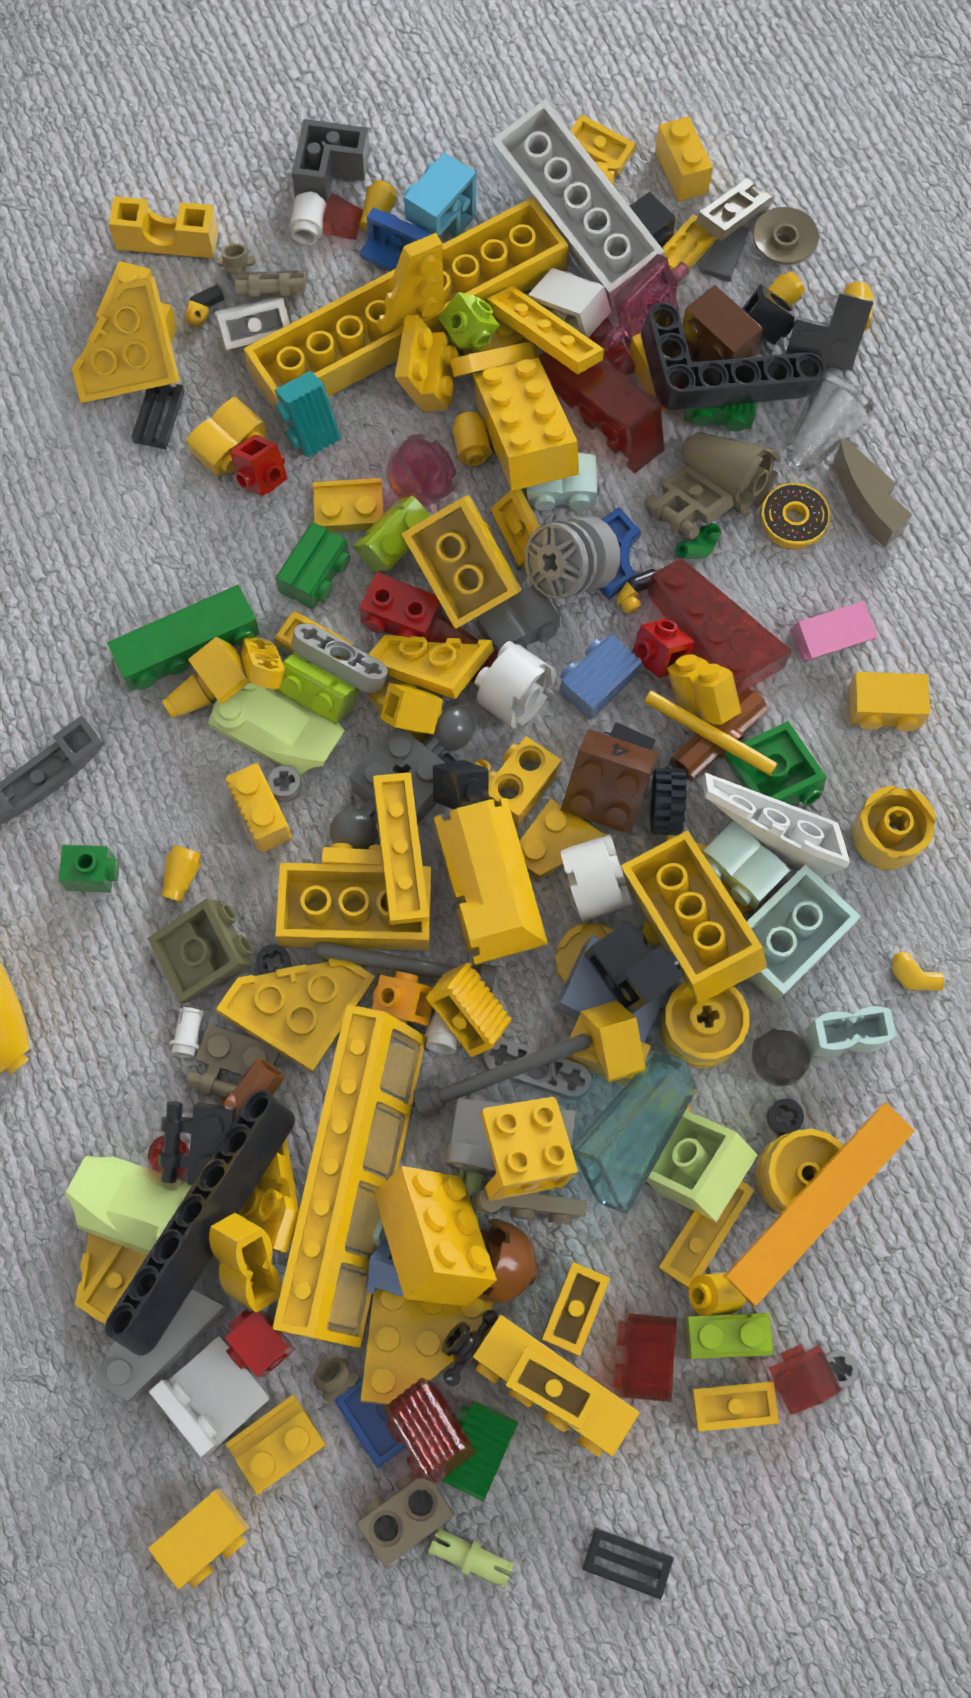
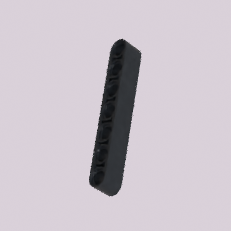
M260 1090L255 1092L245 1102L109 1314L105 1324L106 1335L138 1356L146 1355L158 1344L213 1256L209 1241L210 1227L233 1213H240L292 1130L295 1122L294 1113L268 1091Z

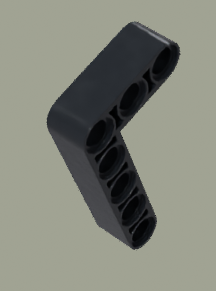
M661 302L655 304L651 308L641 330V339L656 399L662 407L668 410L804 398L812 393L825 372L823 360L818 355L807 352L692 362L678 310L669 303Z

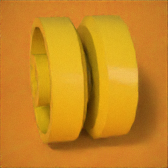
M684 981L672 992L660 1017V1037L665 1049L676 1061L691 1068L709 1069L724 1063L743 1043L749 1029V1009L743 995L734 986L698 1004ZM697 1020H706L709 1028H705L704 1022L698 1023Z
M815 1129L794 1131L781 1135L768 1143L758 1157L755 1172L758 1191L767 1206L781 1214L839 1151L843 1144L828 1132Z

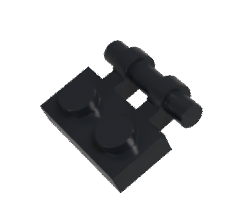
M167 1102L166 1116L162 1117L161 1131L165 1132L163 1151L159 1152L158 1166L162 1167L161 1182H177L178 1168H187V1184L193 1185L235 1120L236 1107L196 1103L193 1106V1118L182 1117V1102ZM180 1133H191L190 1153L179 1152Z

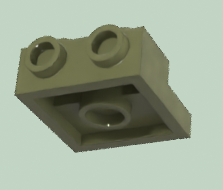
M205 899L147 938L179 1003H188L214 985H224L253 966L249 958L253 954L252 946L243 935L238 936L232 925L236 922V916L231 907L226 903L221 904L217 900Z

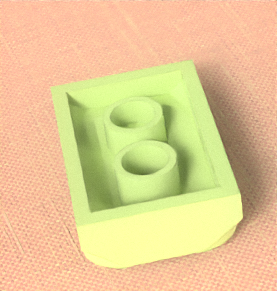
M251 682L224 704L217 700L208 721L211 729L279 766L294 768L300 778L303 777L307 770L324 765L345 732L339 722L335 724L275 689L263 688Z
M85 1156L66 1191L65 1197L74 1211L78 1229L148 1255L192 1185L178 1179L175 1183L161 1182V1173L113 1156Z

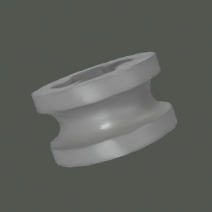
M279 766L272 770L268 776V785L276 800L290 802L299 796L302 783L298 772L294 768ZM282 777H288L289 782L295 781V783L289 784V790L282 791L280 786L275 788V785L281 783Z
M843 1350L829 1351L824 1354L818 1367L822 1380L835 1388L848 1387L853 1384L857 1379L859 1371L858 1363L854 1356ZM835 1357H840L841 1364L848 1366V1374H842L843 1380L841 1381L836 1380L835 1373L829 1372V1363H836Z

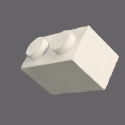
M551 268L528 294L532 300L587 338L611 313L604 286L555 268Z
M280 296L214 312L222 343L226 350L253 344L290 324L284 300Z

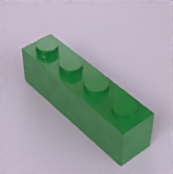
M239 584L115 638L107 642V645L130 692L137 689H147L153 686L157 680L168 675L183 673L191 665L188 659L215 637L233 646H242L245 638H254L260 632L256 618Z

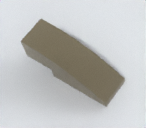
M845 438L840 443L834 458L839 481L858 518L868 531L886 548L905 530L912 514L891 496L896 483Z

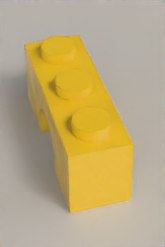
M117 196L113 198L109 228L116 250L214 258L219 230L213 205L180 202L178 216L175 218H165L155 214L149 208L147 199Z

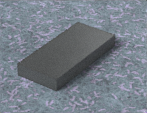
M741 226L722 241L716 239L704 266L703 274L730 282L749 228Z

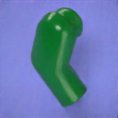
M710 523L699 528V534L691 541H681L676 545L675 552L677 557L680 559H702L709 556L717 540L721 537L720 527L715 523Z

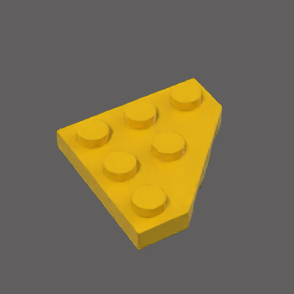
M154 277L119 283L114 289L110 303L104 314L100 315L88 337L89 341L72 367L80 403L180 382Z
M329 959L327 962L307 966L303 964L257 976L238 977L217 1006L216 1013L313 1074L340 1033L346 1004L358 1006L376 976L355 963Z
M287 1138L238 1214L266 1231L271 1240L272 1250L284 1253L288 1252L289 1246L293 1241L299 1214Z
M378 1288L373 1294L361 1402L392 1406L404 1405L420 1389L455 1362L453 1361L454 1355L447 1356L442 1352L443 1342L450 1331L460 1322L468 1324L470 1332L477 1331L483 1322V1313L487 1310H492L493 1302L476 1298L468 1306L416 1301L404 1299V1296H397ZM489 1326L484 1336L489 1333L491 1326Z

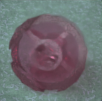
M415 434L410 435L390 454L386 468L387 480L399 499L412 495L423 507L432 506L446 498L454 490L455 485L452 486V478L456 475V471L450 455L437 441L431 444L423 439L426 435Z

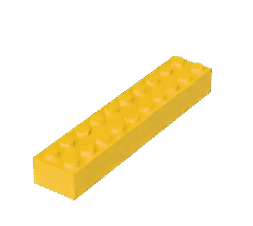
M533 197L442 244L444 309L457 292L478 296L487 302L488 297L511 285L522 293L530 290L543 279L551 268L560 271L567 269L569 244ZM396 269L244 348L248 372L276 413L274 404L279 402L274 390L309 371H312L324 384L327 396L330 397L398 360L404 326L382 334L377 326L379 316L384 315L387 309L384 303L386 295L393 292L396 282L393 275ZM444 309L439 310L433 316L421 318L432 333H448L438 319Z

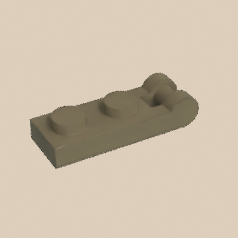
M746 178L701 210L695 223L704 228L710 235L722 241L757 214L765 213L771 206L774 196L767 191H759L756 188V183Z
M486 1189L476 1191L470 1196L474 1213L478 1215L496 1212L501 1209L511 1211V1218L534 1220L535 1214L548 1215L549 1223L571 1225L573 1218L586 1216L587 1200L531 1193L489 1201Z

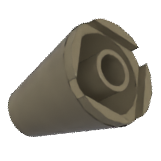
M697 432L693 436H688L681 448L683 463L731 494L734 502L733 508L746 515L752 513L748 508L752 505L759 507L771 491L778 472L773 470L774 462L780 463L781 461L779 452L770 447L703 432Z

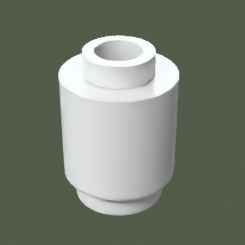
M301 193L296 196L290 221L291 235L296 242L303 245L315 244L322 235L327 204L317 193Z

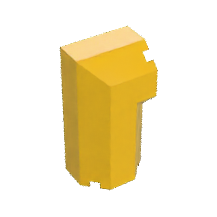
M507 798L500 799L497 807H495L494 800H486L449 811L451 819L444 822L442 815L434 817L433 824L454 901L462 900V903L459 904L460 908L456 909L465 945L468 952L476 951L477 956L471 958L472 965H479L548 945Z

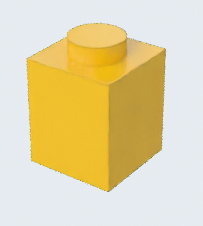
M389 683L380 719L395 728L434 735L438 717L442 714L441 705L443 699L427 690Z

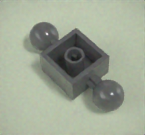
M457 705L442 706V714L438 717L434 735L428 734L429 736L422 743L405 729L395 728L349 776L352 792L366 803L360 809H346L334 817L329 830L332 844L346 843L352 845L353 849H368L369 846L374 844L377 836V813L373 776L411 772L418 824L437 804L433 801L432 765L445 763L439 758L444 750L456 751L469 743L474 732V724L470 714L464 708Z

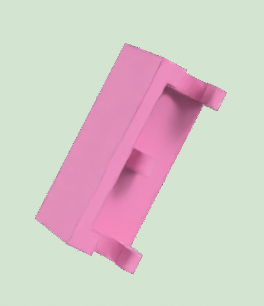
M865 601L799 621L790 629L803 661L816 659L832 652L875 640L878 637Z

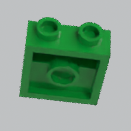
M789 721L743 742L745 745L778 763L771 776L730 752L725 751L724 758L745 788L792 806L799 802L807 806L816 802L822 796L827 776Z

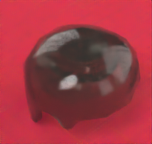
M772 1028L761 1037L755 1038L751 1062L756 1074L767 1084L783 1087L795 1084L806 1075L810 1068L811 1053L805 1040L793 1031Z

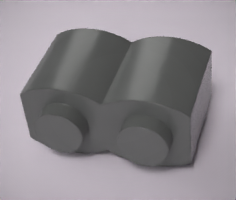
M531 585L512 596L509 600L478 616L477 625L485 640H492L493 652L498 656L501 647L508 641L519 644L527 649V646L537 641L543 643L550 640L558 632L560 616L549 599L536 590L534 585Z

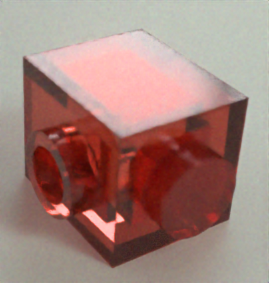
M802 1343L788 1348L780 1353L782 1361L769 1367L775 1387L781 1394L790 1415L821 1404L842 1391L820 1344L806 1350Z

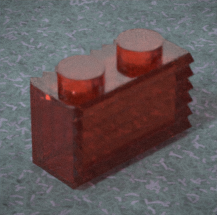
M627 1313L625 1314V1322L618 1321L616 1346L623 1347L622 1363H615L613 1388L620 1389V1397L672 1402L677 1318Z
M420 1378L416 1383L411 1384L410 1388L405 1389L397 1398L392 1399L389 1404L384 1406L390 1418L386 1422L387 1429L398 1443L401 1444L403 1442L410 1453L406 1458L407 1464L418 1479L424 1478L425 1480L438 1483L476 1453L472 1442L468 1439L455 1414L451 1411V1407L447 1404L446 1399L434 1382Z

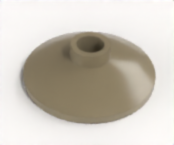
M776 207L766 211L758 218L753 230V241L757 250L766 259L778 264L792 265L808 259L814 253L819 241V231L814 220L805 212L792 207Z

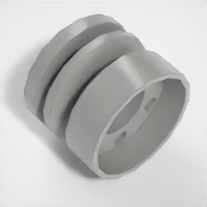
M586 515L540 526L529 536L525 547V567L528 577L536 590L548 598L562 599L605 587L615 578L620 566V548L617 537L610 526L598 517Z

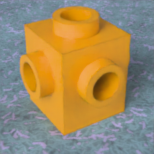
M396 971L395 978L380 975L378 985L373 992L372 1009L387 1012L405 1024L409 1021L428 1026L433 1007L425 996L429 994L428 992L433 987L417 983L419 976L401 971Z

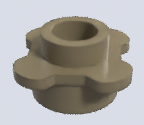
M239 243L225 246L221 250L222 256L216 260L217 265L226 268L229 274L245 272L247 266H253L256 263L255 257L248 255L247 247Z
M329 1358L323 1361L316 1369L313 1384L316 1388L322 1389V1398L327 1402L334 1401L357 1382L358 1375L355 1371L348 1369L349 1362L345 1358Z

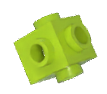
M461 292L456 293L438 317L449 333V340L460 349L466 348L480 351L490 342L492 335L500 326L492 315V308L478 296Z

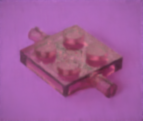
M656 254L614 296L619 321L618 325L605 336L607 338L606 341L612 347H616L624 338L626 348L630 350L632 337L641 334L648 314L655 304L661 302L669 303L679 310L676 300L677 286L690 273L689 267L684 262H679L670 271L668 258Z

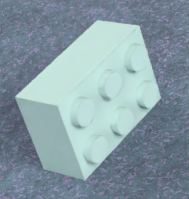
M805 864L747 921L763 946L767 965L766 969L749 977V979L776 1004L856 924L861 916Z

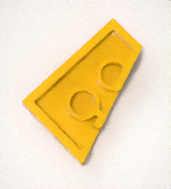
M437 233L403 247L393 275L396 282L393 292L387 293L384 301L387 307L384 315H380L377 321V326L382 334L404 326L405 315L418 314L420 318L430 317L439 310L444 309L443 246Z
M384 635L368 655L381 661L387 667V676L456 699L492 654L494 647L492 640L479 639L478 644H462L459 638H447L446 643L427 642L425 637L411 636L409 638Z

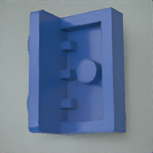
M373 207L367 216L368 240L360 251V257L383 269L392 271L396 269L405 245L432 235V233L427 232L421 226L412 225L398 219L392 213L383 212Z

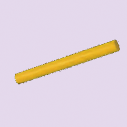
M651 690L645 698V704L767 775L771 776L778 763Z

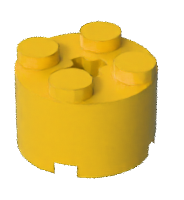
M886 786L875 791L867 799L854 819L851 835L856 849L865 860L882 871L898 869L911 864L932 841L934 823L936 822L934 809L925 796L911 788L907 790L896 788L897 786Z

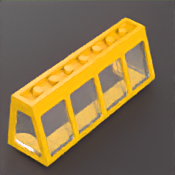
M346 1004L273 1330L361 1348L373 1294L367 1292L369 1260L377 1249L373 1240V1234L380 1219L374 1192L400 1167L414 1101V1090L417 1087L426 1045V1037L422 1033L387 1012Z

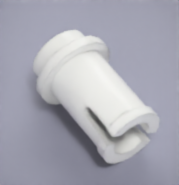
M189 1007L179 1008L175 1038L170 1040L169 1046L172 1047L171 1054L184 1058H194L195 1052L200 1047L197 1044L203 1011Z

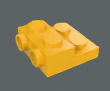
M418 314L405 315L395 379L423 412L447 411L448 406L453 400L454 391L450 360L459 357L458 349L449 340L445 332L432 333Z

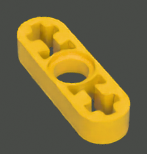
M530 341L451 359L450 364L453 376L459 377L483 371L490 367L517 363L524 359L540 358L537 345Z
M245 638L241 659L248 680L252 684L263 688H280L285 668L276 645L261 638Z

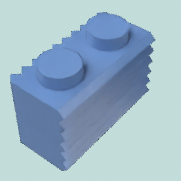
M610 634L604 641H601L599 638L596 639L585 652L587 657L579 664L572 662L560 675L562 680L559 692L590 720L613 700L629 682H632L640 672L641 659L636 657L635 653L626 648L613 634Z

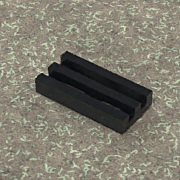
M168 384L146 390L131 436L133 443L167 449L184 396L183 385L176 384L175 387H172ZM157 393H159L155 409L145 437L144 433L146 430V426L155 402ZM168 395L172 396L159 439H154Z
M594 1527L591 1542L588 1545L586 1558L581 1569L662 1600L674 1557ZM602 1539L662 1562V1568L658 1570L599 1547L600 1540ZM595 1556L658 1579L656 1587L594 1564Z

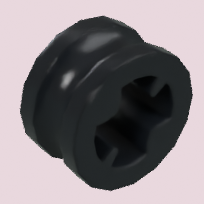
M272 944L260 950L256 958V964L262 975L276 972L278 969L291 967V959L286 949L280 945ZM276 954L280 955L279 959L281 963H284L281 968L274 967L272 971L266 970L268 965L264 962L267 957L273 959Z
M780 1099L767 1111V1124L778 1135L797 1131L803 1124V1109L792 1099ZM783 1107L785 1112H793L795 1118L790 1121L793 1124L792 1127H787L785 1122H777L776 1116L781 1113L777 1110L778 1108Z
M460 1322L447 1335L443 1342L442 1352L447 1356L454 1355L453 1361L458 1365H463L477 1351L481 1342V1335L476 1331L470 1332V1326L465 1322Z

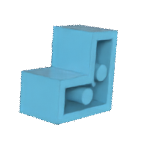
M444 152L436 162H431L427 166L424 175L416 184H412L407 188L403 197L405 219L414 225L423 227L427 232L437 233L438 237L444 230L455 237L459 236L476 216V171Z

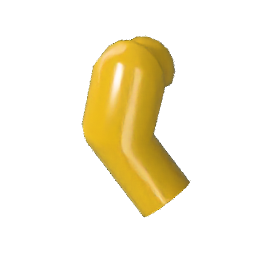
M898 952L893 956L892 971L906 989L911 991L943 990L944 975L942 972H923L908 952Z

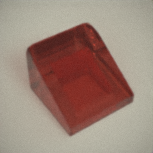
M331 193L323 216L324 233L356 240L363 210L342 197Z

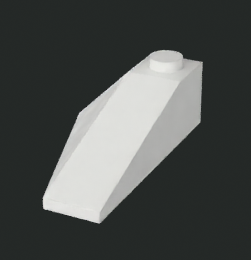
M704 773L702 784L705 798L795 870L799 871L806 864L818 876L825 877L843 870L849 865L850 860L839 823Z

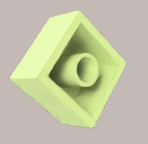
M678 1107L637 1173L659 1194L717 1222L758 1155L736 1131Z

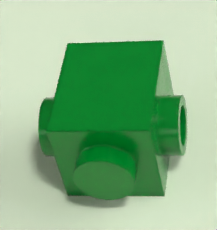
M62 845L58 881L66 891L111 893L112 881L118 880L119 861L115 859L108 846Z

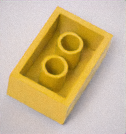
M469 495L460 498L401 533L455 629L522 590Z
M401 1166L374 1192L404 1299L468 1306L497 1281L463 1177Z

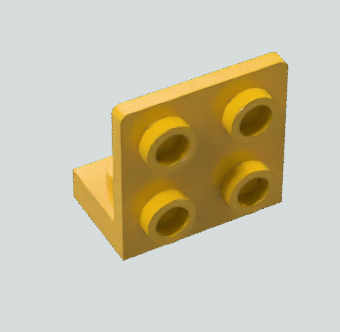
M555 1097L488 1107L482 1110L480 1115L496 1168V1174L485 1186L489 1201L562 1188L578 1173Z

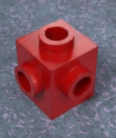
M255 434L229 451L236 470L235 478L238 484L245 490L248 489L260 496H264L273 492L277 486L288 479L284 468L285 459L279 451L277 443Z
M665 618L640 626L636 634L632 653H635L636 657L641 659L643 666L647 670L661 678L669 675L667 667L676 663L678 658L690 655L695 641L681 631L676 623Z

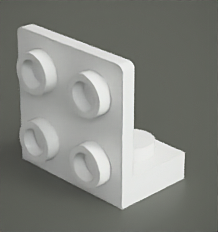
M221 1337L215 1338L172 1378L161 1380L149 1391L200 1457L208 1456L267 1403L270 1398L249 1370L245 1368L241 1370L226 1352L229 1346Z

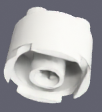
M508 641L501 647L497 659L490 668L484 667L477 675L475 685L479 687L477 702L504 723L516 729V723L522 726L525 725L542 707L547 699V696L542 692L547 684L553 687L556 679V670L521 645Z
M611 835L596 838L560 851L565 872L568 874L571 885L570 888L582 921L633 906Z

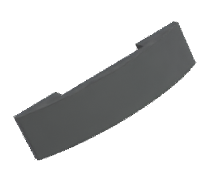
M83 715L52 736L56 741L0 782V825L30 809L59 789L76 775L103 747L104 743Z

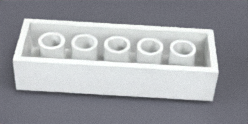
M546 99L542 100L492 139L499 162L528 199L531 197L535 199L569 244L568 251L590 280L605 287L611 307H614L665 268L664 250Z

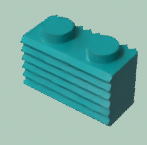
M312 371L274 390L279 400L274 406L280 419L289 427L284 432L294 450L299 448L306 457H311L312 454H317L318 451L329 448L330 444L341 441L342 437L324 384Z

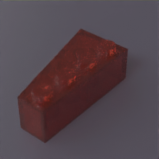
M547 352L539 355V360L554 392L571 409L575 406L578 407L584 423L591 430L598 427L608 440L606 445L614 454L621 451L629 459L626 466L634 474L665 451L662 405L653 394H647L638 387L631 377H625L616 370L608 359H603V361L580 374H576Z
M681 557L651 574L647 594L665 618L676 623L681 631L695 641L691 651L692 655L706 660L709 664H718L732 672L737 695L746 688H752L785 668L792 650Z

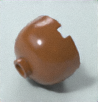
M490 1219L487 1223L493 1226L489 1231H480L497 1281L477 1299L504 1303L514 1300L526 1290L528 1285H532L535 1282L539 1265L536 1262L533 1242L521 1228L500 1219Z

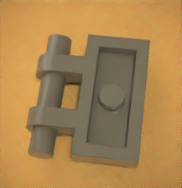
M306 270L240 272L235 281L236 294L250 295V298H255L268 293H280L282 297L304 292V287L307 284Z
M688 465L661 484L663 496L657 498L654 495H650L644 502L645 507L650 510L654 518L659 521H666L670 524L672 531L680 536L686 535L690 539L696 538L699 534V527L693 524L695 521L700 519L709 525L734 506L731 494ZM678 505L684 508L679 513L674 510Z
M208 1023L195 1058L198 1063L208 1065V1069L204 1075L190 1071L186 1079V1086L198 1089L199 1094L211 1097L214 1094L224 1098L230 1090L234 1091L237 1086L219 1080L222 1070L241 1076V1081L243 1075L256 1058L267 1061L276 1067L280 1053L258 1039Z

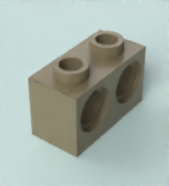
M414 1469L395 1483L399 1491L385 1501L380 1494L360 1509L364 1517L357 1522V1525L385 1568L455 1516V1512L427 1470L419 1476ZM420 1489L428 1491L433 1498L432 1508L423 1514L413 1511L409 1503L410 1495ZM383 1515L392 1516L398 1523V1534L391 1539H384L376 1532V1520Z

